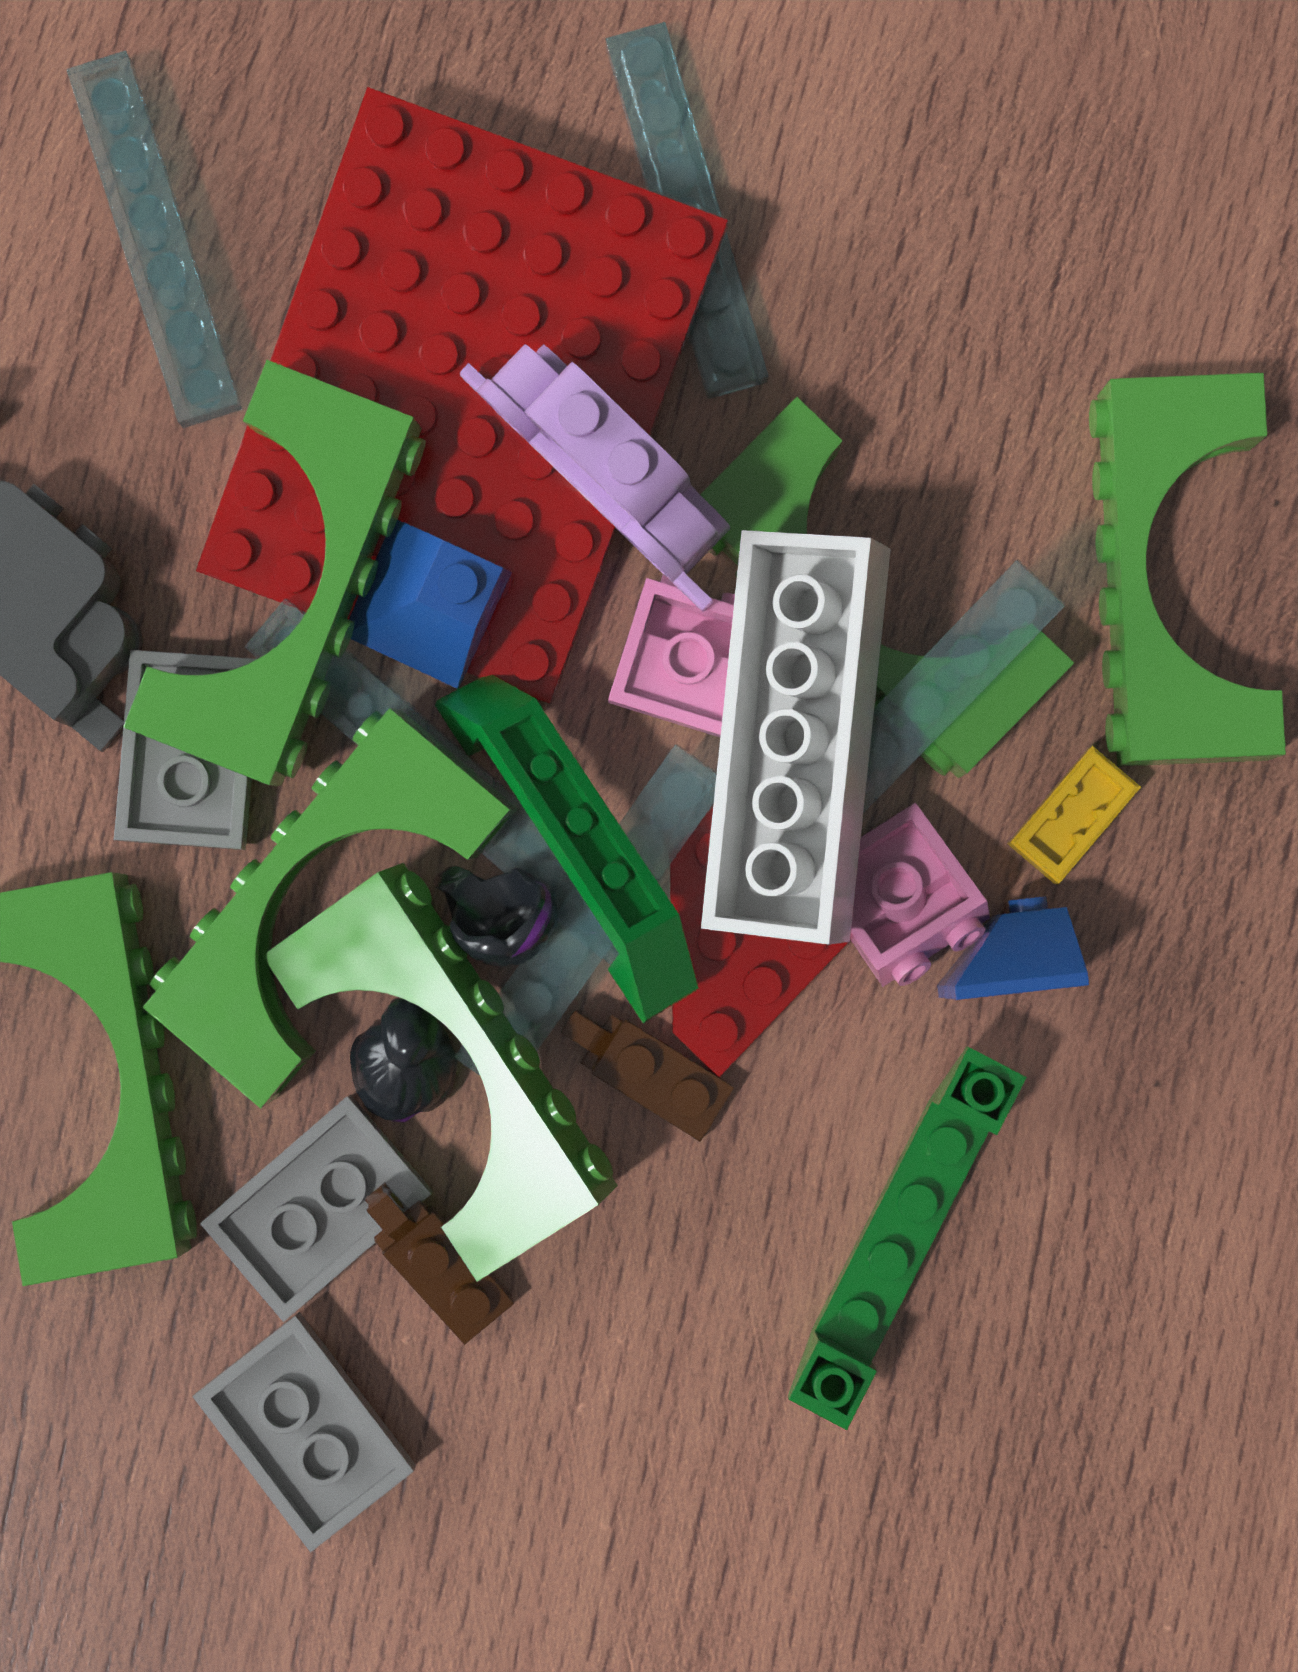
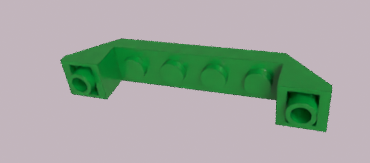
M490 675L481 677L436 700L435 707L467 756L470 757L483 749L486 750L619 954L609 966L608 971L642 1023L693 994L698 989L679 913L536 698L500 678Z
M968 1046L964 1049L929 1099L811 1330L788 1394V1400L848 1430L877 1373L872 1363L875 1354L988 1133L991 1132L998 1135L1027 1078L1026 1076Z

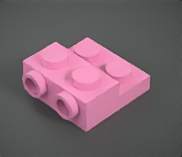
M664 574L660 582L646 578L608 703L721 737L735 594L723 593L721 601L711 598L713 603L702 612Z
M916 802L861 837L850 938L882 987L893 980H896L900 986L916 981L931 967V962L928 960L930 956L950 945L953 951L963 950L975 943L984 934L985 927L982 923L990 919L987 900Z

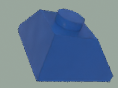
M397 520L390 536L385 537L375 559L378 561V568L372 586L365 597H358L348 619L354 621L351 640L459 689L512 572Z
M1047 896L1009 900L1010 913L991 916L984 925V934L964 950L938 983V997L962 1000L1089 985L1088 971L1067 907L1048 909Z

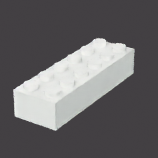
M741 531L701 929L821 944L850 942L891 550L872 538Z

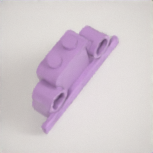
M524 344L491 380L485 379L469 363L462 369L460 376L702 612L713 603V600L686 574L730 530V525L692 487L690 478L684 469L585 372L573 362L567 366L544 344L536 352Z

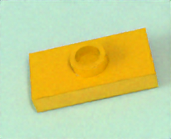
M1091 746L1086 749L1007 844L1055 885L1060 884L1141 786L1096 748Z

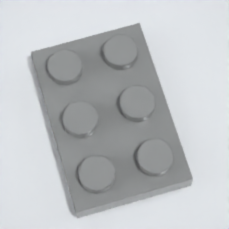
M130 650L124 724L147 666L179 675H208L230 671L257 659ZM123 728L114 840L246 850L252 778Z
M348 1095L200 1224L284 1322L375 1243L374 1236L381 1232L382 1229L366 1210L368 1203L365 1201V1198L385 1182L402 1202L410 1208L418 1200L424 1201L432 1194L433 1190L352 1095Z
M300 1312L192 1396L310 1553L414 1472L417 1466Z

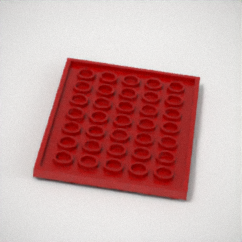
M367 87L270 361L414 417L422 428L419 438L425 440V448L416 472L413 476L404 474L395 496L396 499L402 501L398 520L512 572L466 673L479 678L494 675L528 695L552 704L617 528L460 376V372L469 363L485 379L491 380L524 344L528 345L535 352L544 344L567 366L571 362L576 364L651 436L727 231L728 220ZM247 425L196 571L307 612L317 592L325 561L326 538L321 507L308 476L295 458L285 448L273 440L256 433ZM380 535L371 559H376L386 536ZM357 595L356 598H355V601H354V603H353V606H352V609H351L350 614H349V616H348V619H349V617H350V615H351V613H352V610H353V608H354V606H355V604H356V602H357V599H358V597H359L358 595Z

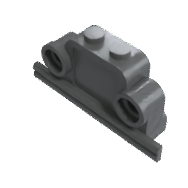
M0 481V676L54 721L72 727L99 751L104 752L111 745L114 738L122 732L124 720L98 700L97 696L115 675L129 669L130 650L142 651L143 645L141 629L135 619L125 611L110 606L111 602L116 598L121 584L117 569L105 559L113 548L83 524L80 525L75 533L57 519L64 508L34 483L25 493L12 483Z

